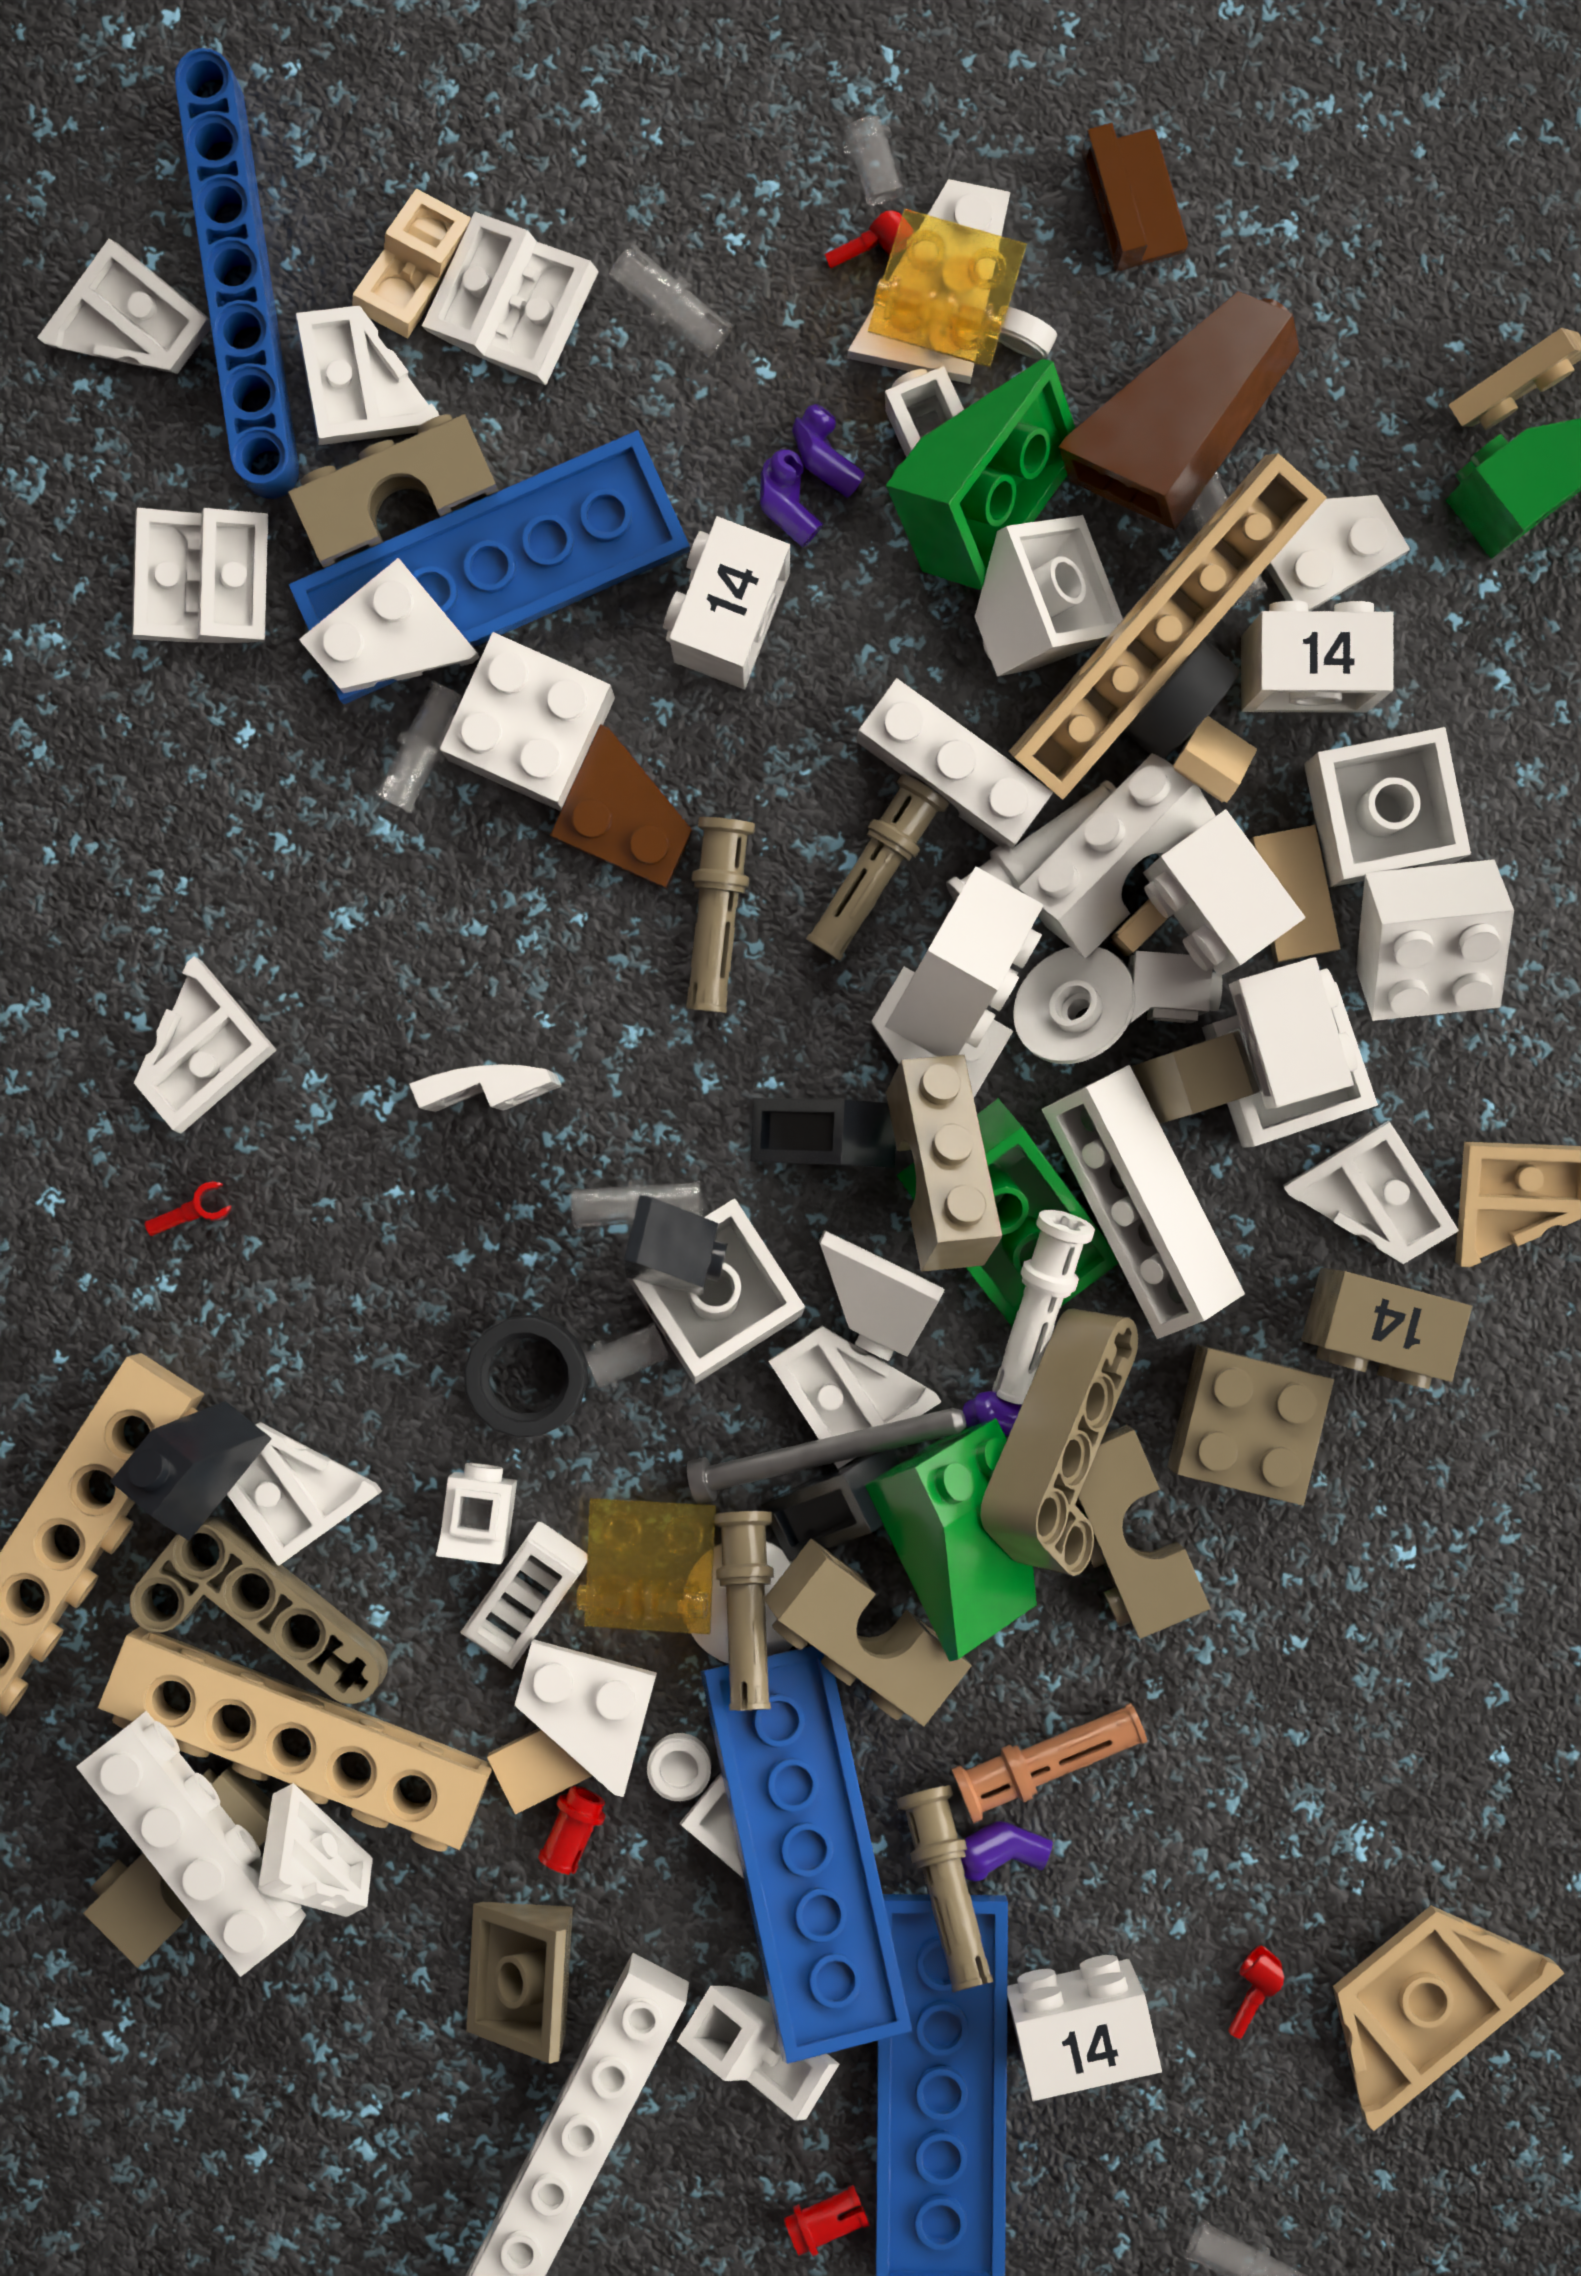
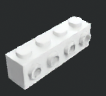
M1130 1065L1042 1108L1157 1339L1205 1321L1245 1294Z
M145 1711L76 1767L241 1977L291 1938L306 1914L301 1909V1904L265 1895L258 1889L262 1858L260 1857L261 1853L257 1843L246 1829L240 1825H235L220 1805L219 1796L210 1782L201 1774L195 1773L181 1756L178 1743L170 1731L160 1722L154 1721L149 1713Z

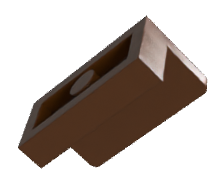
M1112 122L1088 129L1081 154L1115 271L1126 270L1184 253L1188 247V240L1157 132L1154 129H1147L1117 138Z

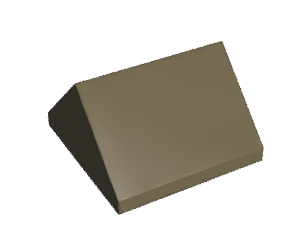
M495 1902L473 1904L466 2032L546 2063L559 2061L566 2036L573 1907Z

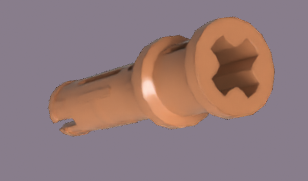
M1129 1703L1124 1708L1081 1726L1071 1728L1064 1733L1021 1751L1018 1745L1013 1747L1007 1745L1001 1748V1755L967 1770L960 1765L951 1770L973 1823L983 1820V1812L1017 1798L1027 1802L1033 1799L1032 1795L1037 1794V1786L1082 1767H1087L1094 1762L1137 1744H1144L1147 1742V1737L1135 1708Z

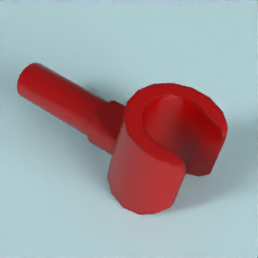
M885 211L873 221L869 230L862 233L860 237L824 255L830 268H833L866 251H870L877 244H880L888 256L894 258L910 246L915 234L912 227L900 213Z
M214 1181L202 1184L194 1193L192 1201L146 1221L145 1228L148 1234L153 1236L200 1217L209 1221L224 1219L230 1213L231 1205L222 1208V1210L216 1213H209L202 1208L201 1203L205 1193L223 1187V1185Z
M1262 1945L1257 1946L1246 1957L1240 1968V1974L1252 1986L1247 1991L1246 1997L1228 2029V2032L1238 2039H1242L1265 1997L1269 1998L1275 1995L1284 1983L1281 1961Z

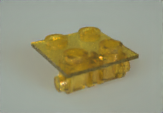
M904 208L884 278L879 280L873 302L875 308L868 332L991 367L1027 243Z
M590 1498L586 1585L580 1584L577 1591V1609L585 1611V1626L711 1634L715 1539L714 1515L716 1514V1505Z

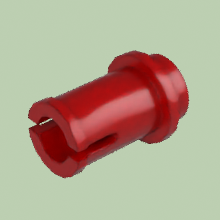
M571 1786L567 1795L559 1796L557 1806L560 1812L544 1848L540 1850L538 1855L540 1862L562 1874L570 1875V1873H576L578 1862L595 1825H602L606 1815L602 1811L605 1801L602 1797L579 1786Z
M854 2185L803 2210L799 2204L793 2206L795 2213L785 2217L784 2222L798 2256L810 2251L814 2257L819 2254L817 2247L861 2227L870 2226L863 2206L838 2216L847 2210L861 2205Z

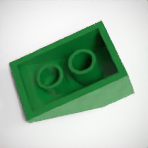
M1039 360L921 437L906 459L895 469L886 487L922 572L982 590L997 531L1010 525L1034 522L1068 475L1059 446L1064 438L1076 427L1053 361Z
M1581 418L1527 428L1510 442L1501 433L1470 458V462L1455 474V477L1461 484L1450 494L1446 501L1491 559L1581 491Z
M998 1098L979 1112L977 1117L1002 1238L985 1265L966 1268L1013 1327L1026 1286L1022 1282L1021 1270L1024 1261L1032 1259L1041 1231L1036 1225L1041 1211L1056 1210L1073 1214L1086 1220L1095 1229L1092 1241L1083 1244L1074 1272L1079 1278L1076 1290L1070 1296L1063 1299L1061 1306L1119 1262L1107 1240L1024 1128ZM913 1162L897 1174V1177L913 1200H915L916 1171Z
M997 1418L964 1429L958 1434L945 1436L865 1484L949 1662L960 1659L1037 1605L1033 1566L1014 1561L993 1540L982 1525V1500L1007 1441Z

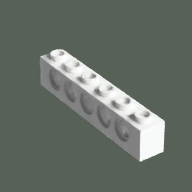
M632 1953L465 2276L546 2275L686 2005L688 1981Z

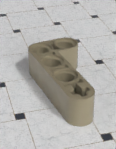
M1073 1308L1067 1309L1055 1326L981 1504V1520L985 1531L1018 1563L1075 1576L1079 1575L1086 1568L1091 1559L1094 1547L1093 1527L1075 1504L1138 1350L1137 1327L1134 1321L1128 1317Z
M208 1517L189 1541L177 1534L136 1584L130 1595L129 1607L133 1619L140 1627L150 1632L159 1633L171 1630L185 1621L208 1597L331 1698L341 1703L355 1704L366 1700L379 1687L387 1674L388 1659L385 1650L376 1640L282 1564L278 1566L266 1551L222 1518ZM197 1533L208 1534L218 1543L220 1552L216 1564H204L195 1557L192 1550V1541ZM245 1574H257L268 1583L270 1595L266 1604H254L243 1595L241 1585ZM157 1583L166 1584L177 1593L179 1606L176 1614H165L154 1605L152 1591ZM294 1615H308L317 1622L320 1629L318 1643L312 1645L303 1644L293 1636L291 1620ZM337 1637L342 1643L324 1662L318 1656ZM358 1657L365 1662L366 1666L362 1671L363 1676L358 1677L352 1682L346 1678L344 1673L349 1666L347 1663H351Z

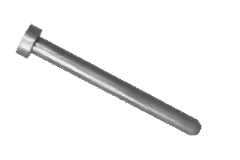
M950 1408L711 1465L709 1460L703 1457L688 1461V1483L696 1503H708L716 1500L717 1490L958 1434L966 1427V1421L962 1410Z

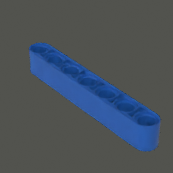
M198 48L188 52L180 59L175 69V85L230 456L235 471L254 494L262 498L276 499L289 493L288 491L294 488L299 478V463L245 100L233 70L222 54L212 49ZM210 80H220L223 82L220 91L214 96L208 98L197 96L199 88L205 82ZM219 142H230L233 144L230 153L223 159L217 161L206 159L209 148ZM230 203L242 205V210L234 221L229 223L215 222L218 210L224 205ZM239 265L251 267V274L243 284L238 286H227L224 284L227 272L233 267ZM247 327L261 329L259 340L252 347L247 349H236L233 347L234 338L242 329ZM256 389L270 391V399L262 410L257 412L242 410V403L251 391ZM275 451L280 454L279 463L271 473L266 475L251 473L252 463L260 453Z

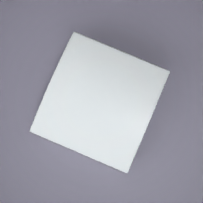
M474 212L422 327L431 334L473 355L518 375L547 385L599 271L590 260L537 242L528 230Z
M137 508L134 532L132 639L210 643L264 642L268 514L203 508L202 513Z
M503 1064L455 1069L409 1084L419 1108L434 1112L482 1092L485 1093L490 1107L504 1111L561 1087L558 1076L547 1069Z

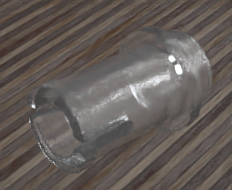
M879 116L865 117L849 124L844 129L847 139L842 145L846 153L853 155L866 194L867 204L870 206L880 205L900 197L906 189L901 182L888 143V139L892 135L890 127L882 125Z
M654 1322L646 1328L602 1346L600 1341L594 1342L596 1349L584 1353L598 1388L611 1384L612 1388L615 1389L619 1387L617 1380L661 1361L670 1360Z

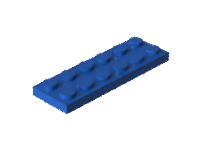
M636 430L289 584V587L310 631L399 558L470 645L476 647L489 641L492 632L503 635L684 555L691 550L639 431ZM331 679L339 700L343 704H347L397 681L389 679L377 682L374 687L343 693Z
M814 1646L804 1647L803 1650L795 1649L767 1656L769 1702L771 1703V1709L729 1711V1665L700 1671L782 2061L787 2064L912 2032L836 1678L820 1662L825 1654Z
M883 1894L912 2032L877 2040L875 2276H1005L1008 1900L1006 1895H970L984 1954L993 1982L952 1992L948 1965L935 1922L930 1895Z

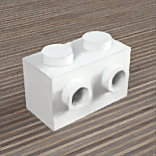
M1316 957L1242 978L1229 984L1266 1110L1354 1085L1350 1072L1358 1068L1356 1053L1349 1035L1346 1032L1338 1033L1331 1008L1337 1007L1339 1004L1336 986L1327 968L1319 970Z

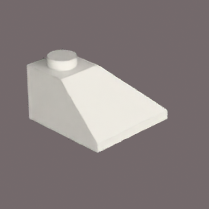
M1083 515L1010 525L997 531L975 614V620L983 638L984 650L992 661L997 677L1037 669L1100 645L1123 620Z
M824 1230L819 1243L848 1327L859 1333L855 1345L887 1361L890 1360L894 1351L908 1357L945 1289Z

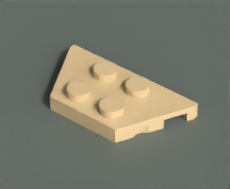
M1430 1905L1333 1986L1362 2116L1369 2127L1375 2131L1560 1978L1564 1972L1552 1959Z

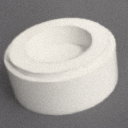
M1001 307L991 327L993 337L1000 343L1034 359L1048 357L1057 338L1056 331L1048 324L1033 315L1012 307Z
M685 1733L670 1734L659 1740L650 1753L647 1764L648 1779L653 1789L662 1797L672 1801L690 1800L699 1795L708 1784L711 1774V1757L706 1746L698 1738Z

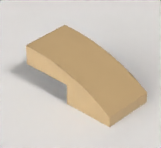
M416 189L386 231L384 250L353 293L352 306L360 305L370 319L408 339L437 293L471 218Z

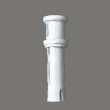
M1108 780L1103 781L1099 787L1039 830L1026 837L1022 842L1014 846L1013 849L1004 845L1003 847L997 846L991 850V859L979 868L1020 891L1018 888L1116 790V787ZM971 873L961 880L953 877L946 882L949 893L955 902Z
M1044 1210L1039 1213L1036 1225L1041 1231L1032 1259L1024 1261L1021 1270L1022 1282L1026 1285L1024 1295L1005 1349L1006 1352L1001 1368H999L992 1388L993 1392H997L999 1398L1014 1404H1023L1052 1336L1054 1324L1063 1299L1070 1296L1076 1290L1079 1278L1074 1272L1083 1244L1092 1241L1095 1231L1094 1227L1086 1220L1062 1211Z

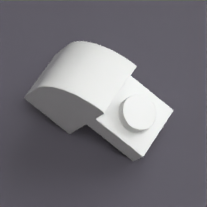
M710 1986L677 2040L679 2044L722 2080H747L794 2120H806L839 2066V2063L828 2054L789 2064L783 2062L770 2003L750 1992L730 1986Z

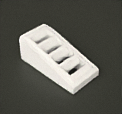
M537 1522L460 1633L513 1669L582 1572L589 1560L588 1554L546 1524ZM519 1570L550 1591L548 1596L546 1597L516 1576ZM506 1592L535 1612L534 1616L530 1618L501 1598L503 1593ZM492 1612L521 1632L518 1639H514L486 1619L488 1614Z

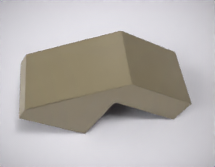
M1240 1030L1131 1066L1159 1124L1260 1092Z

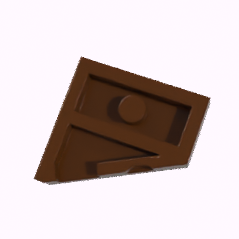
M600 724L550 836L554 840L667 890L692 836V829L608 727Z

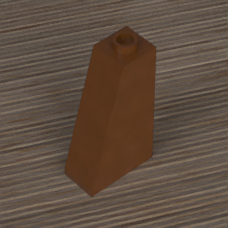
M1237 291L1064 438L1059 446V450L1070 482L1176 530L1300 352L1293 313H1290L1282 304L1273 299L1263 298L1259 300Z

